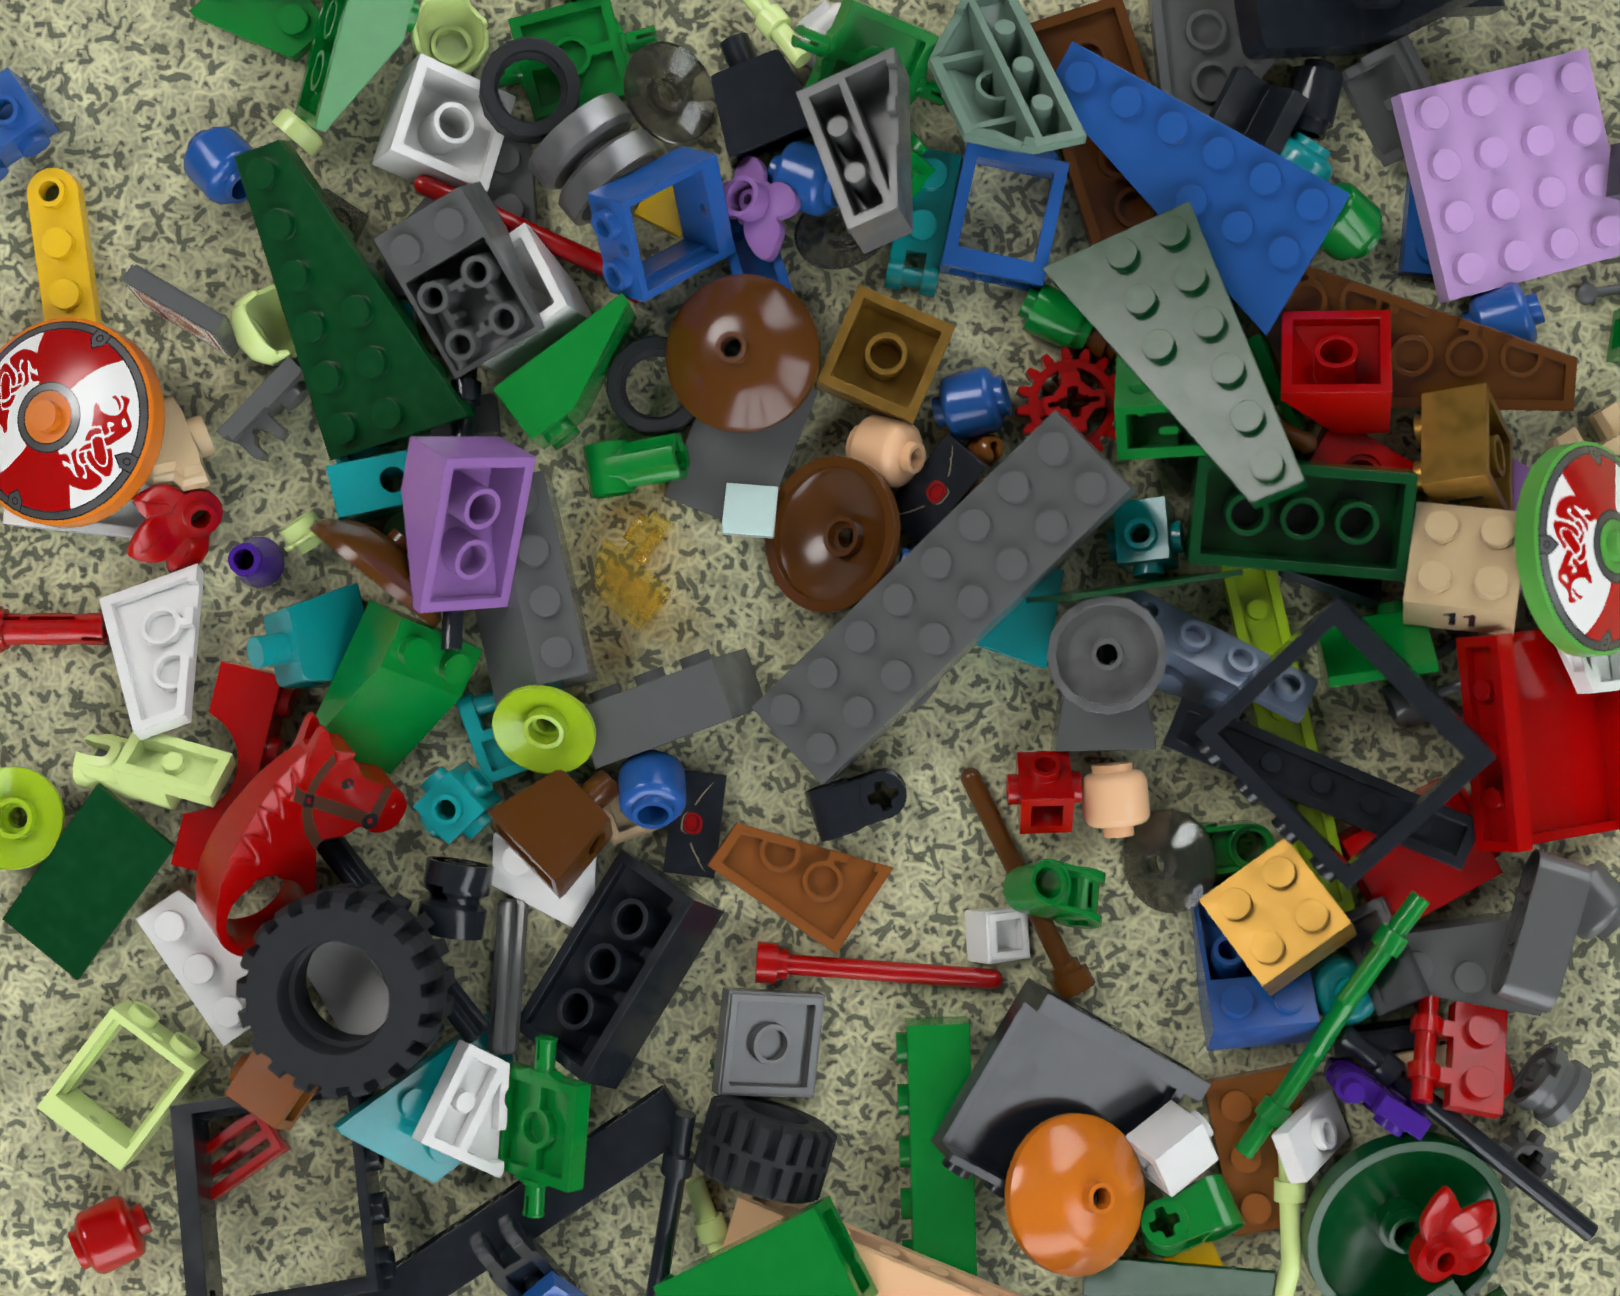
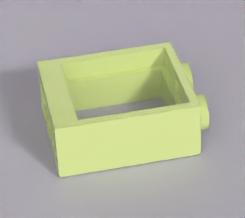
M129 999L110 1009L37 1106L40 1111L120 1171L136 1159L170 1114V1106L177 1105L210 1061L200 1053L201 1047L195 1040L181 1032L174 1034L158 1022L160 1016L154 1009L143 1002H132ZM122 1027H125L182 1070L136 1132L77 1089Z

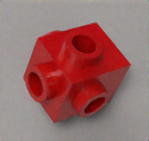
M1069 751L1016 752V773L1006 774V795L1008 805H1017L1020 834L1072 832L1074 803H1081L1082 781L1080 771L1071 772Z

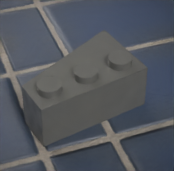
M893 47L796 92L846 227L864 254L913 232L909 74L896 49Z
M744 648L714 658L711 657L709 649L680 659L679 662L682 670L666 675L662 666L634 676L637 687L621 692L617 683L589 693L592 703L585 707L591 714L596 727V742L591 753L595 769L754 711L751 707L763 696L747 649Z
M1511 911L1478 914L1473 917L1452 920L1443 919L1415 923L1406 937L1410 940L1408 944L1431 995L1449 1000L1541 1016L1542 1012L1496 997L1491 992V981Z

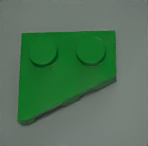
M201 0L189 10L200 23L217 27L233 34L238 39L255 46H262L271 50L274 54L295 63L310 51L320 13L310 0Z

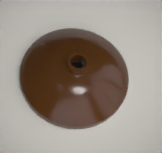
M752 274L722 277L701 287L679 309L667 337L666 369L677 398L697 419L707 425L727 432H758L786 420L803 404L810 394L817 379L821 361V344L818 328L804 302L779 282ZM738 339L741 343V350L737 356L729 358L726 354V347L730 341Z
M826 456L808 462L795 471L778 492L774 539L765 538L768 565L775 582L782 592L797 605L816 612L839 613L852 609L893 567L900 540V518L896 500L887 482L875 469L853 458ZM853 532V541L850 545L849 539Z
M330 518L316 520L309 528L348 562L429 625L436 628L442 621V612L418 613L413 609L407 540L395 528L386 536L374 527L359 521Z

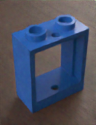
M967 142L939 273L1023 291H1029L1030 287L1040 291L1044 285L1046 275L1042 268L1048 266L1070 163L1059 161V155L1052 151L1039 154L1013 153ZM976 164L1051 180L1033 262L958 246Z
M681 146L587 193L592 212L591 223L597 235L603 261V276L611 293L618 295L622 293L625 297L645 302L736 252L717 154ZM673 185L684 239L642 261L630 207Z

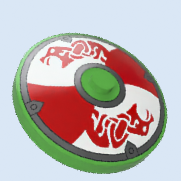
M1590 441L1558 445L1543 453L1533 464L1524 481L1517 505L1515 554L1522 591L1537 625L1549 641L1558 649L1576 657L1611 655L1620 651V459L1605 446Z

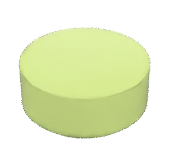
M283 108L272 120V123L311 157L324 144L322 142L323 139L288 108Z

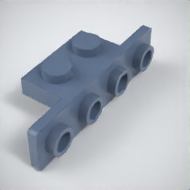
M1144 590L1127 592L1125 596L1148 609L1163 631L1168 654L1164 676L1157 688L1165 693L1185 697L1215 709L1271 656ZM1290 666L1253 702L1294 723H1299L1309 706L1318 685V680ZM1242 712L1239 713L1235 718L1238 719Z

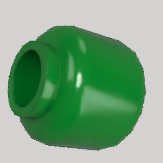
M1347 182L1337 183L1335 186L1348 192L1351 196L1320 249L1334 260L1359 259L1368 254L1380 240L1382 235V211L1353 184Z

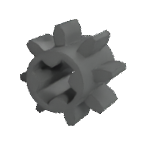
M1511 1125V1135L1503 1140L1495 1137L1492 1138L1494 1142L1515 1159L1521 1153L1531 1157L1524 1166L1541 1180L1548 1179L1554 1181L1555 1176L1550 1172L1551 1160L1558 1158L1559 1153L1552 1148L1541 1147L1546 1139L1545 1134L1535 1128L1526 1138L1522 1129L1516 1125ZM1502 1175L1501 1183L1510 1190L1516 1187Z

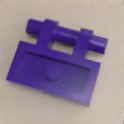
M1331 1056L1327 1059L1324 1066V1076L1342 1101L1353 1104L1363 1101L1362 1105L1375 1114L1372 1119L1385 1130L1397 1137H1400L1406 1131L1421 1141L1432 1122L1420 1108L1391 1085L1387 1087L1381 1085L1367 1073L1366 1066L1363 1068L1346 1057L1334 1058Z

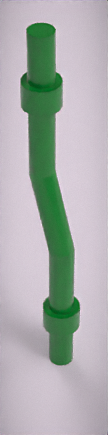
M1412 890L1388 924L1382 922L1370 939L1374 943L1338 993L1307 1046L1272 1094L1266 1093L1254 1111L1257 1116L1235 1145V1148L1242 1155L1253 1159L1273 1129H1278L1293 1112L1290 1105L1325 1058L1355 1007L1392 956L1398 958L1410 940L1406 936L1430 904L1420 894Z

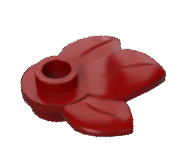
M158 484L146 488L132 498L135 507L146 519L133 534L126 549L128 556L146 563L166 561L169 573L197 563L199 565L203 561L209 550V534L215 531L223 517L222 504L215 494L203 488L183 492L169 484ZM205 510L202 516L191 521L192 515L196 511Z
M1446 1185L1441 1187L1423 1210L1419 1219L1420 1233L1413 1239L1409 1248V1259L1418 1276L1427 1282L1437 1283L1447 1279L1452 1273L1467 1275L1480 1268L1492 1252L1490 1246L1484 1240L1491 1235L1496 1225L1497 1212L1495 1202L1487 1198L1461 1209L1453 1191Z

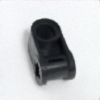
M878 768L851 778L837 779L804 792L821 842L849 835L865 826L892 818L900 813L907 799L905 781L899 773L889 768ZM884 780L887 788L896 786L898 791L892 794V804L883 806L880 799L871 800L869 795L875 792L877 781Z

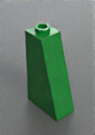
M830 1195L670 1273L653 1287L657 1296H876L879 1293Z

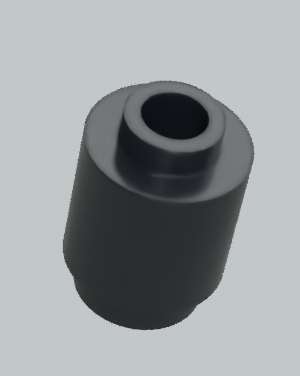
M1311 58L1306 59L1304 65L1292 68L1288 88L1297 90L1309 98L1290 134L1291 137L1298 131L1313 141H1320L1325 139L1327 129L1333 127L1344 78L1342 74L1334 71V63L1323 59Z

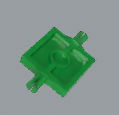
M578 0L508 19L513 40L525 36L546 39L563 49L576 66L581 83L580 101L577 109L590 100L611 92L616 94L621 101L636 98L629 73L630 53L656 46L660 47L654 24L624 33L623 28L614 17L610 0ZM526 59L513 63L504 71L499 80V88L520 83L528 95L535 122L546 119L556 110L560 102L561 88L557 76L548 66L539 61Z
M843 0L831 28L825 35L806 28L801 24L794 30L800 36L811 41L792 35V46L816 55L815 65L805 88L894 47L909 74L910 105L917 97L933 102L938 106H942L945 103L942 96L932 92L933 90L941 94L936 81L926 77L929 57L939 39V36L927 29L859 0Z
M549 1035L535 1037L534 1067L519 1062L510 1063L509 1089L504 1099L507 1108L506 1130H500L498 1159L504 1161V1171L512 1173L525 1185L522 1215L527 1216V1218H542L545 1216L546 1187L550 1186L569 1193L583 1189L591 1084L566 1077L555 1068L558 1038Z

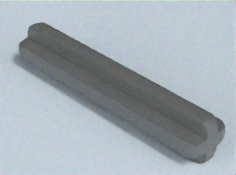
M518 899L500 900L497 908L489 1018L490 1027L487 1046L488 1051L494 1054H515L519 1050L529 905L525 901Z

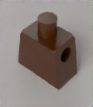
M560 769L501 803L488 814L495 833L560 899L568 892L613 835L611 821L603 808L618 796V785L605 771L599 770L580 787L565 771Z

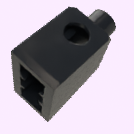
M739 33L722 41L719 46L728 68L712 75L711 81L731 168L737 167L740 161L749 155L759 158L782 149L792 142H799L811 137V131L796 92L804 88L779 49L757 56L748 33Z

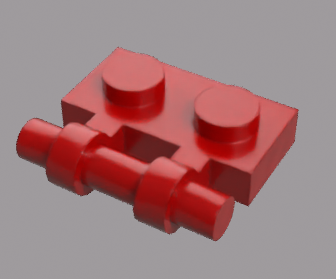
M1431 995L1417 1001L1416 1014L1411 1015L1410 1033L1415 1035L1413 1060L1407 1063L1406 1078L1412 1082L1411 1101L1419 1104L1433 1103L1434 1087L1444 1088V1110L1492 1119L1502 1116L1508 1011L1455 1001L1449 1006L1448 1020H1444L1438 1016L1439 997ZM1437 1040L1447 1042L1445 1067L1435 1063Z

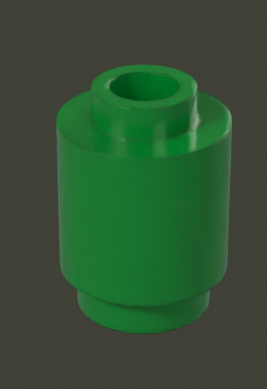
M1045 282L1040 291L1030 287L1017 315L1026 320L1022 330L1060 348L1070 346L1081 351L1093 328L1090 322L1082 316L1060 289Z

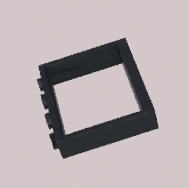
M1339 593L1197 724L1194 732L1200 738L1196 746L1206 759L1216 767L1224 763L1238 777L1233 782L1237 790L1254 806L1261 801L1276 816L1271 820L1276 830L1293 845L1299 840L1314 855L1309 861L1315 870L1329 883L1338 879L1347 890L1496 759L1493 749ZM1333 626L1464 756L1457 765L1349 861L1322 836L1221 732L1226 725Z
M320 1086L308 1104L347 1098L349 1112H351L377 1092L375 1089L370 1094L354 1097L348 1091L340 1098H327L322 1096V1086ZM229 1097L170 1106L186 1296H223L215 1200H212L210 1188L214 1186L211 1171L212 1162L211 1154H208L206 1151V1142L210 1140L208 1121L251 1113ZM352 1140L366 1276L250 1296H352L391 1289L389 1278L394 1277L396 1274V1260L393 1247L386 1245L384 1224L390 1221V1204L387 1193L385 1191L380 1192L378 1170L384 1169V1156Z

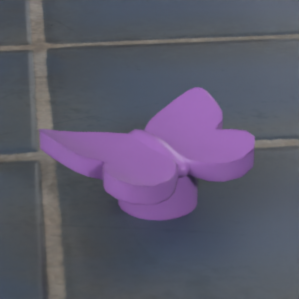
M749 155L738 164L734 178L723 183L729 220L738 219V222L744 225L745 238L753 253L763 261L772 262L778 256L785 237V227L782 224V220L797 214L801 207V199L792 187L783 182L770 184L764 163L760 159Z

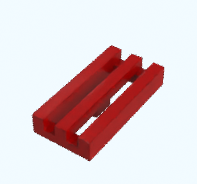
M247 1113L206 1142V1151L212 1155L256 1123L262 1129L212 1164L213 1178L267 1140L271 1144L270 1147L211 1187L210 1194L212 1200L216 1202L291 1149L287 1140H284L279 1134L281 1130L274 1129L254 1114Z

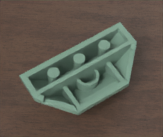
M960 0L955 14L947 24L929 57L928 66L963 141L1007 152L1039 154L1085 143L1087 135L1019 0Z

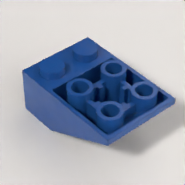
M1225 880L1189 883L1199 1006L1207 1051L1309 1042L1320 1023L1310 969L1270 997L1199 901L1200 898Z

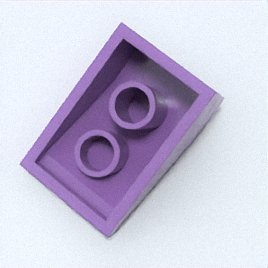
M500 436L410 437L401 490L413 609L418 613L508 607L536 460L535 456Z

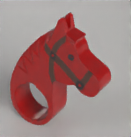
M309 712L305 716L292 748L279 755L260 771L229 806L212 831L200 858L196 874L197 908L221 945L227 951L237 956L243 957L245 949L256 944L253 935L263 923L275 918L277 911L316 891V850L322 841L347 835L358 827H363L373 833L385 832L400 822L407 808L404 794L385 771L377 765L354 760L356 753L338 733H329L324 725H320L318 718L313 712ZM272 875H277L278 878L284 879L277 896L262 910L243 918H228L234 903L243 893L254 886L255 881Z

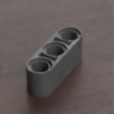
M1535 849L1530 854L1520 878L1491 981L1492 995L1545 1014L1551 1011L1562 988L1590 888L1592 871L1589 866L1539 849Z

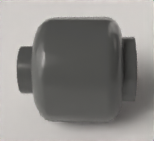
M1593 863L1588 865L1592 871V879L1576 935L1584 940L1597 936L1601 941H1604L1620 926V882L1602 865Z

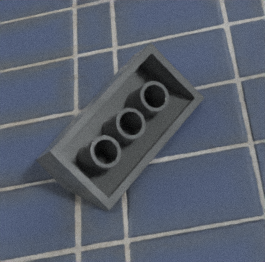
M544 470L534 472L532 476L508 607L475 609L496 705L506 694L523 686L545 685L566 689L598 681L553 483Z

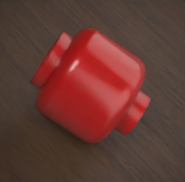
M115 1195L79 1212L74 1219L75 1229L68 1232V1237L73 1251L84 1270L92 1267L97 1273L107 1274L144 1255L146 1251L144 1235L153 1230L141 1203L131 1207L125 1198Z

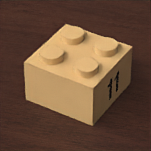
M1417 502L1403 596V624L1487 634L1512 633L1514 636L1520 589L1515 554V519L1517 511Z

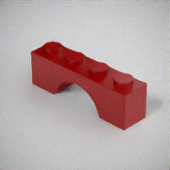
M221 661L209 713L227 727L234 739L238 753L237 773L232 786L216 802L214 808L208 807L203 810L183 814L171 865L197 871L203 850L223 814L259 772L284 753L285 740L279 738L283 718L289 719L294 711L297 689L280 687L276 680L275 671L264 668L256 669L252 665L235 661Z

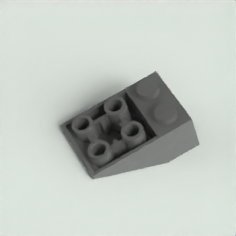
M480 181L459 186L374 238L378 248L455 379L545 328L507 227Z

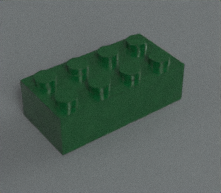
M1208 455L1194 456L1184 554L1189 564L1406 582L1418 473L1408 468L1297 460L1307 488L1255 509Z

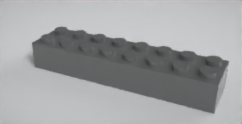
M1055 410L751 708L822 785L837 779L1137 490L1064 414Z

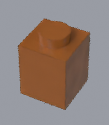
M254 1051L251 1054H244L230 1071L228 1080L231 1081V1084L224 1095L274 1129L290 1131L320 1086H317L309 1093L303 1092L293 1087L295 1077L287 1073L279 1079L267 1069L273 1061L265 1052L256 1056Z

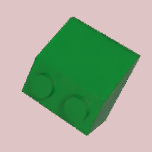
M1403 600L1379 603L1376 608L1377 614L1361 616L1419 675L1439 672L1438 661L1428 627L1403 624ZM1335 626L1315 643L1322 685L1331 688L1387 679Z

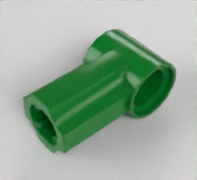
M673 433L629 442V440H611L583 447L591 499L627 495L637 492V487L688 478L690 459L688 448L685 446L681 434Z

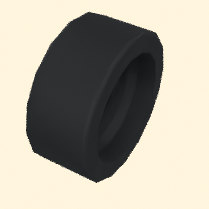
M525 36L507 41L491 53L482 70L479 100L484 116L498 133L514 142L536 144L542 142L558 124L577 110L580 101L581 83L575 64L563 49L546 39ZM526 59L539 61L548 66L557 76L561 88L560 102L556 110L546 119L536 122L521 121L510 115L502 105L498 93L499 80L504 71L513 63Z
M646 336L629 342L615 355L607 372L606 393L612 410L628 428L644 436L658 437L681 432L696 418L682 404L671 414L663 417H648L638 412L629 402L626 393V381L631 369L641 360L650 357H665L667 337Z

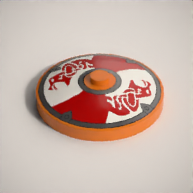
M63 317L46 320L28 327L14 336L0 349V504L12 514L22 519L57 528H73L93 524L109 517L125 506L145 484L154 468L162 446L165 428V404L161 385L154 367L143 351L131 339L119 331L88 319Z

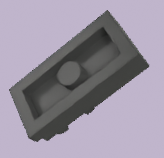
M288 356L216 432L223 439L241 445L253 458L266 461L270 456L260 447V438L257 434L260 431L272 432L276 438L285 441L289 433L274 416L277 413L281 414L285 408L288 411L294 410L309 395L299 362Z

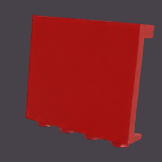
M1541 629L1514 632V636L1512 633L1456 638L1464 721L1493 749L1496 755V759L1470 781L1477 851L1518 853L1533 850V844L1620 830V690L1577 694L1556 646L1549 641Z

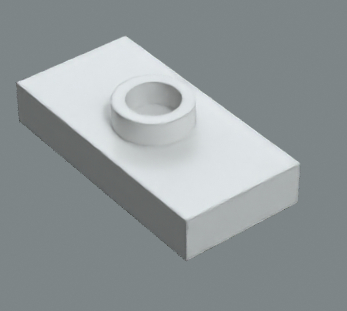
M1332 1089L1316 1091L1272 1134L1274 1145L1291 1184L1308 1182L1350 1137Z

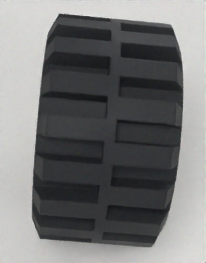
M717 1095L711 1098L693 1162L713 1180L755 1197L790 1204L815 1202V1200L820 1198L836 1144L837 1134L818 1118L784 1104L754 1096Z

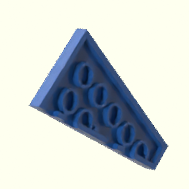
M1072 41L1055 73L1085 133L1158 215L1188 201L1190 202L1228 294L1261 331L1268 336L1351 194Z

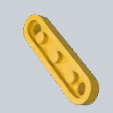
M43 169L30 180L27 187V201L44 321L63 317H75L102 324L83 188L74 176L62 169ZM57 185L59 188L58 197L53 201H47V190L51 186Z

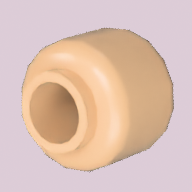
M871 415L865 418L851 430L846 442V457L862 461L871 466L884 478L889 487H901L910 482L913 476L922 469L926 458L921 434L915 425L890 417Z
M1132 761L1106 762L1091 765L1092 773L1085 775L1081 779V802L1084 822L1090 827L1102 828L1103 838H1122L1135 835L1134 826L1146 822L1151 814L1146 774L1141 770L1133 769Z

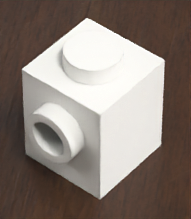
M1172 1100L1126 1135L1128 1142L1138 1156L1143 1175L1171 1197L1219 1160L1210 1140L1214 1133L1206 1119L1195 1110L1189 1113Z

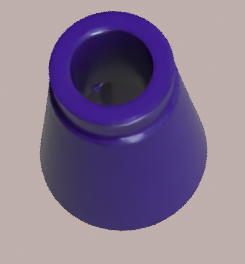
M253 537L235 546L228 556V564L231 570L235 572L244 584L250 587H268L280 578L284 570L285 560L281 548L274 541L265 537ZM252 552L254 564L248 569L246 562L251 557Z

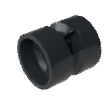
M428 856L426 858L422 886L429 891V895L419 902L417 916L425 912L435 923L427 929L431 936L469 941L483 939L487 910L480 902L481 899L490 895L494 866L483 862L453 857Z

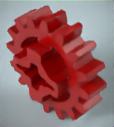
M1068 347L1060 351L1059 362L1055 363L1048 354L1040 358L1042 372L1029 367L1024 375L1032 383L1031 387L1021 386L1016 391L1017 396L1027 400L1026 405L1015 410L1016 417H1028L1029 424L1021 431L1022 435H1030L1042 423V420L1048 418L1056 410L1064 414L1100 452L1104 451L1100 440L1101 437L1112 442L1116 440V430L1111 426L1112 423H1115L1114 386L1116 374L1107 376L1104 372L1109 360L1104 357L1096 365L1090 363V349L1086 348L1080 353L1078 359H1072ZM1080 373L1092 378L1101 389L1093 390L1082 382ZM1057 374V390L1054 394L1038 399L1039 391L1044 382ZM1068 392H1072V396L1076 401L1090 402L1082 407L1075 417H1071L1069 409L1054 407L1067 397ZM1105 411L1099 427L1087 436V419L1092 413Z

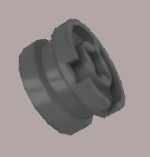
M1553 1043L1546 1044L1534 1052L1517 1074L1513 1090L1510 1093V1100L1525 1111L1533 1110L1534 1118L1548 1128L1558 1126L1577 1109L1584 1099L1592 1080L1591 1069L1576 1059L1569 1061L1568 1053Z

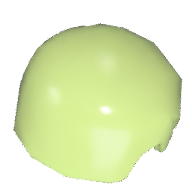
M470 0L421 1L416 25L412 32H410V40L416 56L422 53L468 75L479 69L489 51L487 20L471 5Z
M275 284L260 290H252L242 296L235 303L234 309L231 312V326L238 346L253 361L270 366H279L288 356L292 359L297 358Z

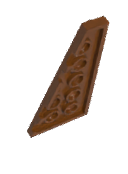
M1310 265L1283 311L1390 310L1391 408H1421L1423 393L1486 383L1499 410L1574 411L1577 357ZM1282 312L1270 333L1266 336L1280 368L1282 356ZM1252 320V336L1262 331ZM1272 400L1274 406H1279L1276 401Z

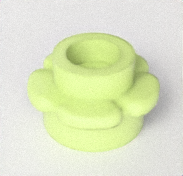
M313 509L305 512L279 531L280 536L287 544L284 547L285 551H291L296 547L300 554L303 555L323 541L309 529L316 520H321Z

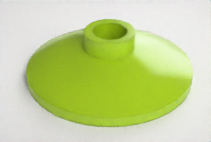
M528 685L517 688L500 700L493 714L492 730L500 749L513 762L534 772L551 774L560 769L565 772L572 771L587 761L595 746L596 727L591 714L574 696L558 688L545 685Z
M26 767L0 768V869H26L42 862L54 849L57 840L64 830L65 809L57 788L44 775ZM19 808L24 809L27 813V823L23 827L18 826L14 820L15 812Z

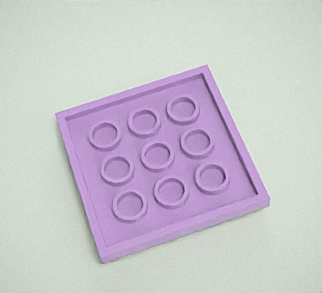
M1587 48L1402 93L1391 98L1439 304L1500 288L1510 282L1519 283L1620 256V200L1606 197L1610 147Z

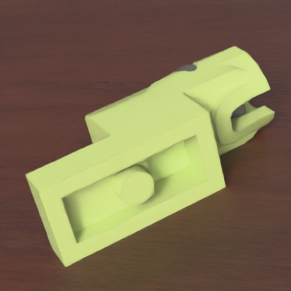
M132 731L128 739L112 734L96 735L92 733L87 735L84 740L86 745L93 747V755L76 751L72 769L73 778L77 785L94 789L100 783L117 797L134 799L174 811L181 799L214 808L236 763L233 754L162 733L141 741Z

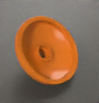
M1065 1113L1043 1121L1026 1135L1015 1151L1007 1172L1005 1208L1008 1223L1017 1244L1034 1263L1056 1274L1073 1277L1088 1276L1106 1269L1125 1253L1136 1236L1145 1204L1144 1176L1137 1154L1126 1136L1110 1122L1090 1114ZM1097 1190L1098 1199L1096 1205H1094L1093 1195Z

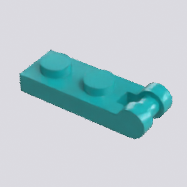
M928 149L922 156L936 171L925 181L922 190L912 197L913 232L892 242L884 288L899 291L900 286L920 290L919 295L934 298L962 155ZM906 253L926 257L924 269L904 266Z

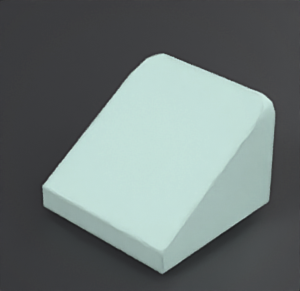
M726 483L721 533L723 535L774 539L778 487Z

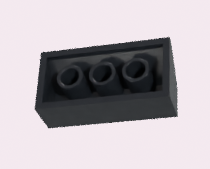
M620 849L522 1010L520 1032L534 1044L536 1042L535 1037L539 1035L557 1037L556 1061L583 1082L617 1089L724 911L682 882L628 851Z

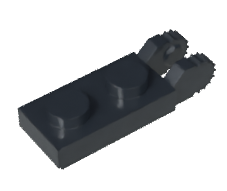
M511 1214L500 1218L498 1222L503 1238L510 1244L499 1254L492 1241L482 1231L469 1237L470 1244L478 1260L484 1264L490 1278L507 1296H522L551 1270L577 1288L575 1282L531 1234L528 1236L525 1234L520 1223Z

